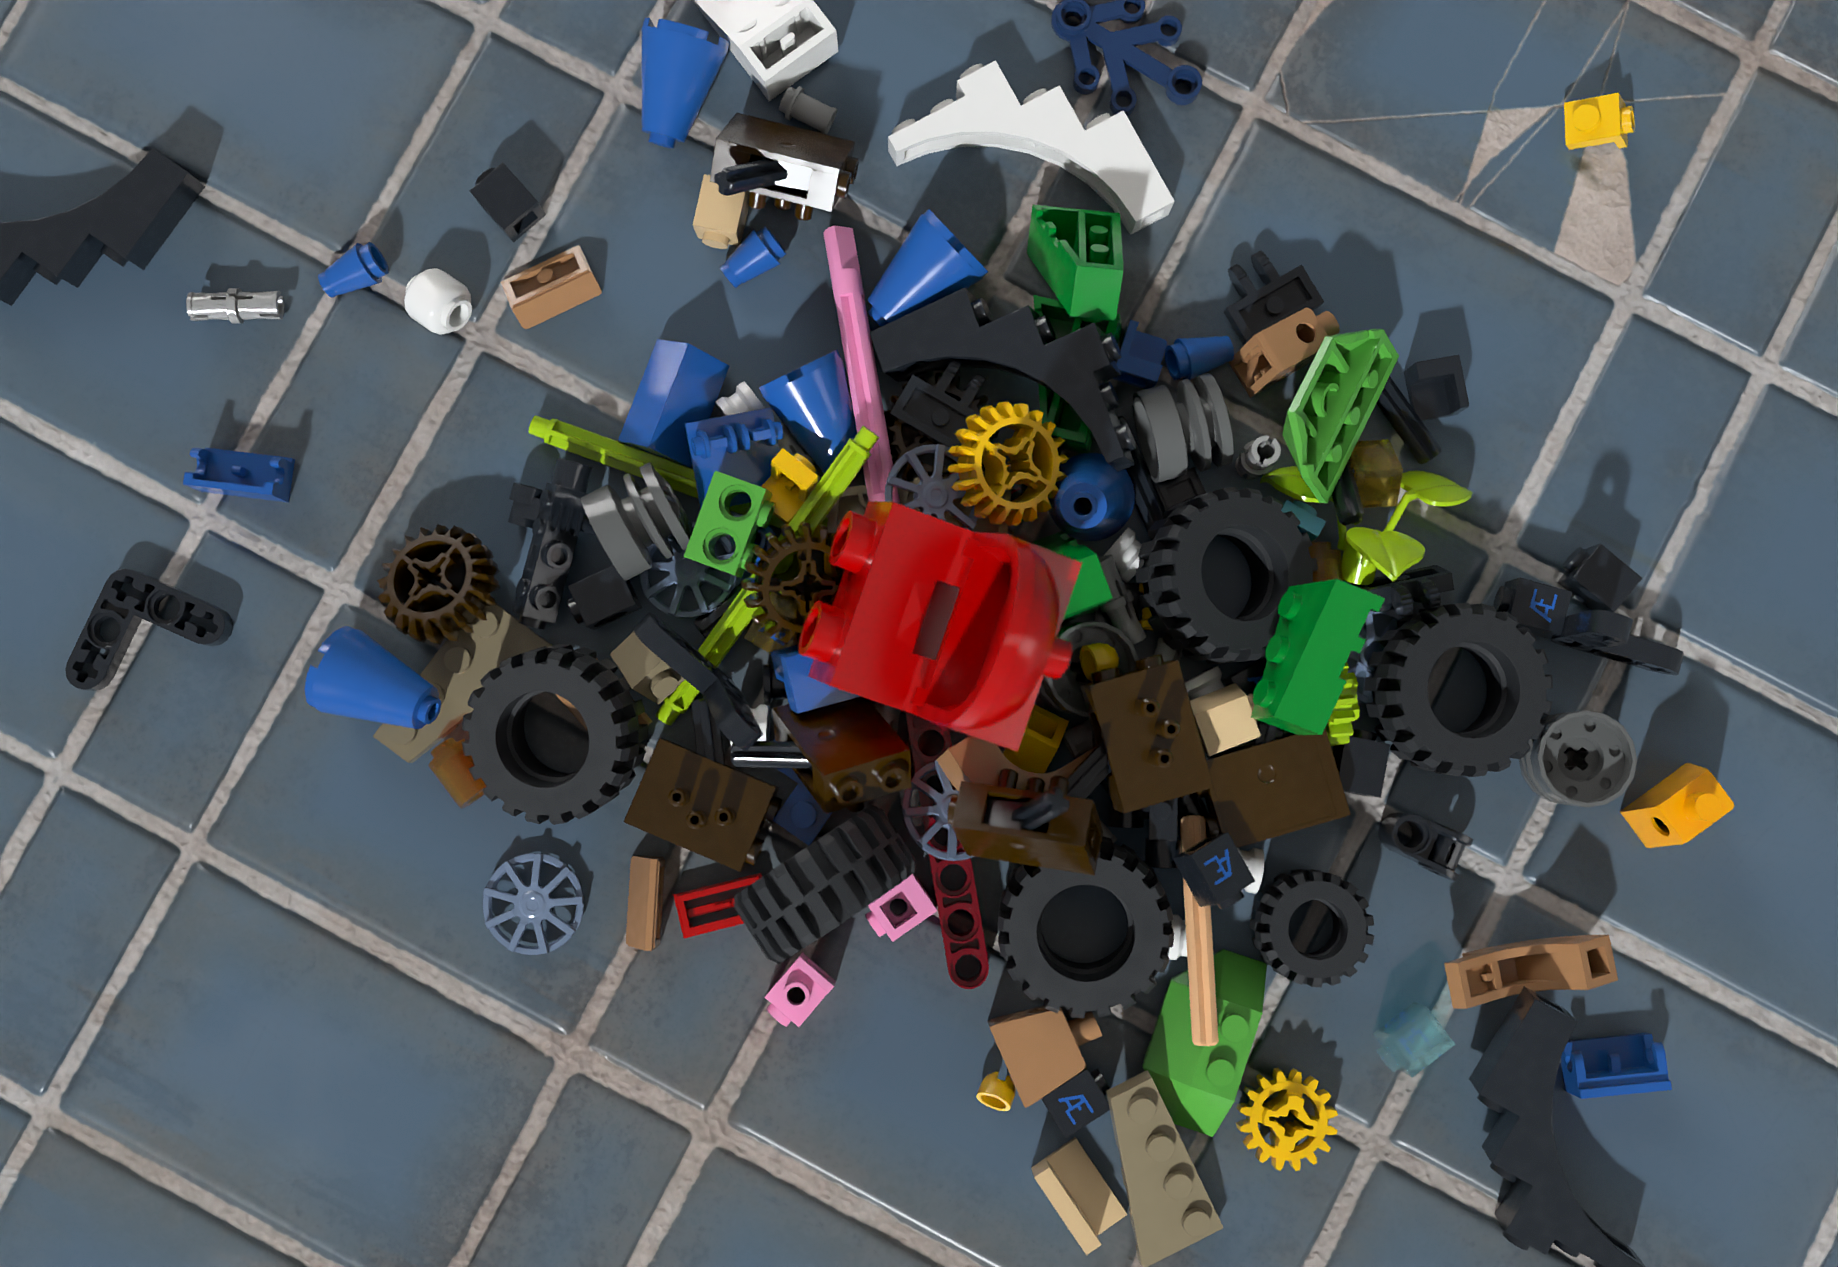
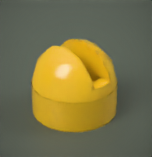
M1103 643L1083 646L1080 651V663L1084 675L1089 681H1092L1091 673L1117 667L1119 665V656L1116 650L1110 645Z
M995 1071L983 1079L976 1097L982 1104L992 1109L1008 1111L1011 1109L1016 1088L1010 1076L1007 1075L1005 1081L998 1079L999 1072Z

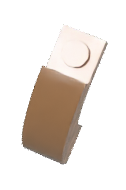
M969 736L950 747L936 760L949 781L958 791L961 781L997 786L1000 771L1008 768L1015 770L1019 774L1016 789L1025 790L1027 779L1038 777L1045 781L1044 792L1049 789L1050 779L1053 776L1067 778L1095 748L1064 767L1049 773H1032L1022 770L1003 755L997 744L973 736Z
M1609 935L1562 936L1508 943L1462 953V958L1444 963L1452 1006L1455 1009H1468L1503 997L1520 994L1524 986L1534 992L1546 990H1590L1618 981Z

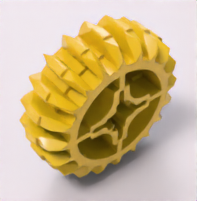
M1009 402L997 403L995 408L992 405L982 407L980 416L970 415L965 421L968 429H958L954 433L962 445L952 446L948 450L950 454L958 457V464L950 465L947 470L950 473H958L960 478L951 488L954 491H966L960 504H963L965 507L975 505L973 515L977 518H986L988 516L991 524L1001 525L1005 521L1008 526H1016L1021 523L1022 519L1025 522L1037 519V511L1047 512L1049 509H1052L1048 498H1054L1059 491L1055 483L1067 477L1064 472L1059 471V464L1066 463L1070 458L1066 455L1058 454L1057 448L1061 447L1066 440L1061 437H1051L1057 424L1052 422L1042 423L1044 412L1039 410L1029 412L1028 405L1024 403H1018L1012 407ZM1002 427L1015 431L1012 438L1006 439L1003 445L1001 443L993 444L988 441L992 434ZM1004 456H1009L1010 461L1007 463H1011V470L1013 472L1007 471L1006 468L1010 465H1005L1006 458ZM982 463L985 467V477L982 471ZM1014 484H1025L1028 486L1024 493L1013 501L1002 499L1005 490H1011Z

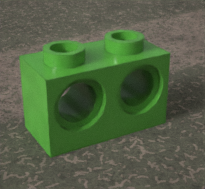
M715 471L683 557L742 578L746 570L744 568L745 562L752 561L755 563L758 556L752 549L756 545L754 543L760 527L766 529L772 519L775 509V503L770 501L772 493L763 487ZM738 494H748L751 498L749 512L744 516L734 517L730 511L732 499ZM723 536H732L736 544L734 554L726 560H719L714 551L716 542Z

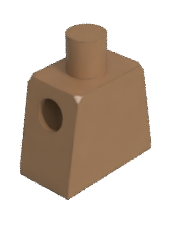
M1306 307L1255 334L1234 355L1233 360L1229 361V364L1251 398L1311 363L1324 337L1339 333V324L1335 316L1329 311H1324L1315 316L1312 309Z
M1044 1006L988 1020L989 1028L1024 1108L1031 1106L1083 1071L1087 1066L1078 1047L1102 1036L1092 1011L1085 1013L1084 1018L1075 1017L1066 1021L1061 1007L1059 1012L1055 1013L1044 1008Z

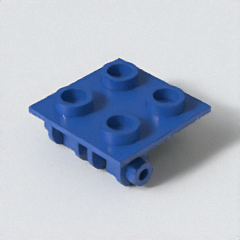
M772 407L685 423L700 509L715 471L760 487L771 476V461L780 452L778 440L784 437L781 423L774 421ZM745 493L738 494L732 499L730 507L750 503L751 498Z

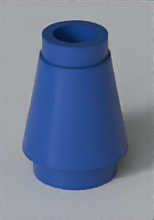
M764 226L759 231L753 229L726 262L720 266V269L730 283L737 288L740 284H744L780 265L779 260L787 253L771 231Z
M369 242L365 245L357 243L324 272L320 273L318 279L326 294L334 298L338 295L381 283L382 277L389 273V269L382 253L373 243Z
M1227 335L1221 337L1178 338L1174 341V344L1168 345L1165 349L1166 366L1174 380L1188 379L1190 381L1226 362L1232 361L1234 358L1233 344Z

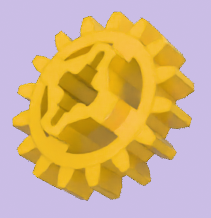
M1273 1068V1080L1270 1081L1261 1074L1257 1075L1256 1078L1260 1087L1255 1091L1245 1086L1243 1091L1250 1098L1249 1103H1238L1236 1107L1242 1114L1246 1115V1119L1236 1123L1237 1128L1241 1132L1250 1133L1242 1141L1248 1150L1258 1147L1255 1157L1261 1163H1264L1272 1156V1166L1276 1170L1281 1171L1285 1160L1289 1162L1295 1171L1300 1170V1159L1306 1158L1313 1165L1318 1163L1314 1151L1319 1148L1329 1152L1331 1148L1324 1141L1325 1135H1337L1338 1131L1328 1123V1119L1338 1115L1337 1110L1332 1106H1324L1331 1098L1330 1093L1325 1089L1315 1092L1319 1081L1310 1075L1302 1082L1301 1072L1294 1068L1290 1071L1288 1078H1285V1075L1279 1068ZM1279 1091L1277 1097L1267 1103L1264 1102L1270 1095ZM1303 1093L1310 1099L1314 1107L1315 1116L1310 1115L1304 1110L1305 1099L1302 1098ZM1290 1111L1301 1121H1287L1283 1127L1273 1117H1285ZM1258 1122L1268 1126L1271 1130L1269 1136L1271 1144L1267 1143L1261 1136ZM1307 1135L1309 1136L1304 1142L1295 1146L1296 1142Z

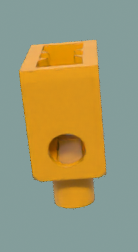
M1685 763L1621 810L1620 813L1645 847L1655 848L1682 845L1689 842L1730 812L1735 805L1707 768L1692 763ZM1654 817L1660 819L1663 822V825L1659 827L1656 824Z

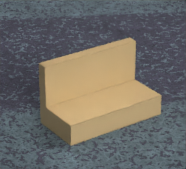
M1076 1137L1031 1167L1035 1180L1086 1256L1102 1245L1098 1237L1099 1234L1128 1215Z

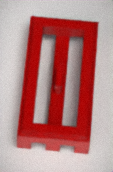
M762 872L674 894L683 938L744 924L740 916L735 915L691 927L689 918L734 907V897L687 909L685 901L751 885L763 877Z

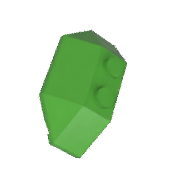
M1370 329L1325 336L1287 411L1282 436L1303 480L1319 503H1328L1399 358L1384 329Z
M1226 949L1213 954L1219 1040L1217 1045L1196 1046L1192 1042L1187 969L1169 980L1142 1065L1144 1071L1148 1070L1173 1123L1212 1137L1236 1099L1263 1012L1267 971L1266 963Z

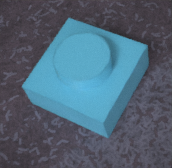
M1286 500L1283 503L1281 511L1283 513L1292 511L1301 523L1297 528L1301 534L1307 532L1311 542L1316 539L1326 523L1325 520L1316 516L1317 511L1301 501H1293L1292 503Z

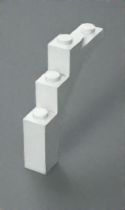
M996 60L986 66H983L981 63L973 65L961 74L960 79L957 80L956 101L946 99L938 103L931 109L928 116L918 121L908 119L897 125L892 130V134L888 136V151L896 166L928 153L958 147H998L1028 153L1056 164L1087 183L1112 207L1115 213H1120V220L1130 235L1169 215L1175 202L1124 110L1113 116H1110L1109 113L1102 114L1093 119L1086 126L1087 130H1084L1060 85L1048 92L1045 88L1039 89L1027 96L1023 101L1024 104L1020 105Z

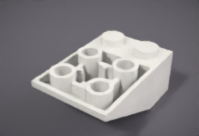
M693 0L717 34L729 42L730 51L768 101H771L838 52L836 29L814 0Z

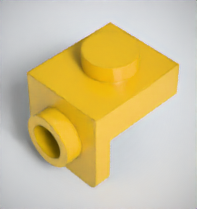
M1619 93L1564 103L1565 145L1569 150L1615 142L1618 149L1628 147V133L1635 131V116L1633 107L1626 106Z
M782 448L772 459L771 476L761 487L772 493L770 501L775 503L773 514L785 524H789L817 485L818 475L815 474L816 469L808 459L798 453L793 456Z

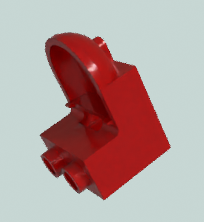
M868 502L864 515L848 511L838 526L830 550V564L845 569L833 605L817 601L812 606L805 620L799 640V654L814 659L808 677L843 691L914 714L938 725L1018 751L1043 676L1053 679L1060 678L1070 662L1072 654L1071 642L1057 637L1082 563L1008 534L974 532L895 502Z

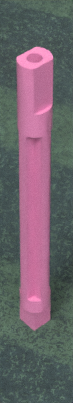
M834 225L827 228L823 234L856 429L858 433L861 427L865 426L880 437L870 450L872 455L863 465L868 502H885V485L889 472L893 467L870 335L853 228ZM893 486L892 500L900 504L897 487Z

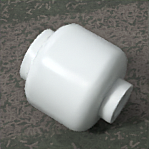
M437 268L427 269L414 276L406 286L405 310L412 319L431 332L439 335L458 331L468 322L472 313L471 294L464 284L446 272Z

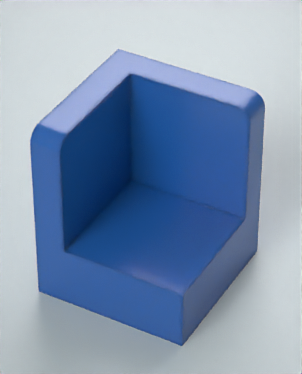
M1130 319L1119 348L1122 358L1116 360L1121 375L1113 379L1143 389L1153 388L1158 382L1163 366L1161 362L1167 341L1137 331L1139 322Z

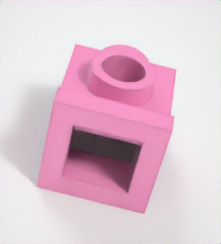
M913 873L895 888L868 905L871 911L865 914L879 937L887 933L893 942L938 910L936 904ZM894 899H903L907 903L905 913L896 915L891 911L890 904Z
M802 952L764 997L771 1003L766 1010L785 1027L791 1021L800 1027L824 997L833 989L836 981ZM793 987H799L804 991L805 999L800 1003H794L789 999L788 991Z

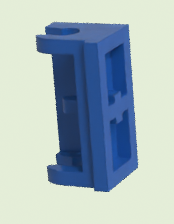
M192 448L190 450V456L197 460V468L195 472L189 471L184 473L183 485L206 493L289 502L295 459L214 448Z
M1650 1033L1568 1040L1561 1056L1564 1090L1580 1099L1672 1090L1671 1081L1668 1077L1664 1046L1662 1042L1654 1043L1653 1036Z

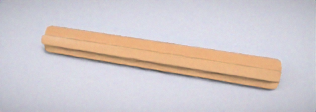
M1189 815L1181 818L1180 836L1182 839V852L1207 838L1204 816ZM1183 878L1192 1042L1196 1046L1217 1045L1219 1040L1211 905L1200 907Z

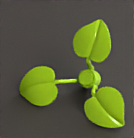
M1297 466L1273 470L1262 476L1260 483H1269L1278 491L1297 500L1319 503L1303 480ZM1414 470L1400 474L1397 479V485L1407 492L1402 496L1384 531L1381 532L1378 529L1353 527L1347 530L1346 526L1342 525L1337 517L1339 534L1337 548L1344 550L1338 572L1339 576L1353 584L1369 585L1373 583L1378 568L1391 581H1395L1407 568L1418 563L1425 553V547L1420 542L1406 534L1393 531L1408 503L1419 498L1424 503L1432 506H1454L1468 501L1472 497L1473 492L1459 486L1446 477L1431 472Z

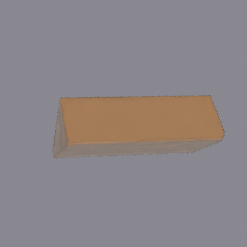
M580 245L501 282L510 307L524 329L536 326L600 295L602 292Z
M633 856L631 858L626 944L630 947L652 951L660 945L665 874L664 857Z

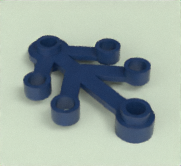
M1062 0L1055 6L1052 12L1051 25L1059 38L1069 42L1076 70L1073 86L1078 93L1083 95L1093 93L1097 89L1100 80L1098 69L1091 65L1088 40L1102 49L1112 90L1109 107L1114 115L1124 110L1125 114L1129 116L1137 102V96L1129 86L1124 63L1165 87L1167 97L1175 104L1187 105L1198 97L1202 87V77L1196 68L1189 65H1180L1171 69L1135 47L1153 42H1158L1166 47L1176 44L1182 32V24L1178 18L1167 15L1155 23L1110 32L1099 24L1118 18L1126 24H1135L1143 17L1145 1L1117 0L1089 6L1084 0ZM1134 4L1138 7L1139 11L1135 14H1130L1126 12L1124 6ZM1076 17L1080 24L1072 27L1066 24L1065 19ZM1170 26L1175 30V35L1166 36L1161 32V28ZM1089 74L1093 77L1094 82L1090 85L1082 84L1079 76ZM1183 83L1189 87L1190 92L1180 94L1176 91L1175 85ZM1124 96L1129 99L1131 104L1128 107H1120L1115 99Z

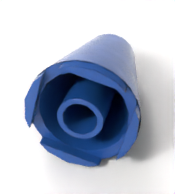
M644 18L641 28L642 131L650 134L648 142L674 149L676 141L685 142L728 53L729 42L726 39L719 37L718 45L707 41L708 31L665 19H659L658 25L655 27L650 18Z
M928 209L923 215H920L867 300L872 307L867 312L882 327L958 290L969 288L982 280L988 271L941 220Z
M838 350L759 387L764 400L772 407L773 411L825 474L849 438L853 440L857 434L851 394L843 360Z
M1099 453L1078 454L1071 457L1066 463L1059 465V471L1064 472L1067 477L1055 483L1059 491L1054 498H1048L1052 508L1048 511L1058 528L1067 533V535L1083 541L1102 540L1117 533L1130 518L1135 503L1134 485L1127 470L1116 471L1106 462L1104 456ZM1078 498H1088L1092 503V510L1082 507Z
M344 626L334 631L322 643L318 652L325 655L318 668L310 665L307 672L304 689L306 701L310 706L322 713L420 729L426 724H431L437 718L441 709L439 692L435 686L362 630L349 626Z

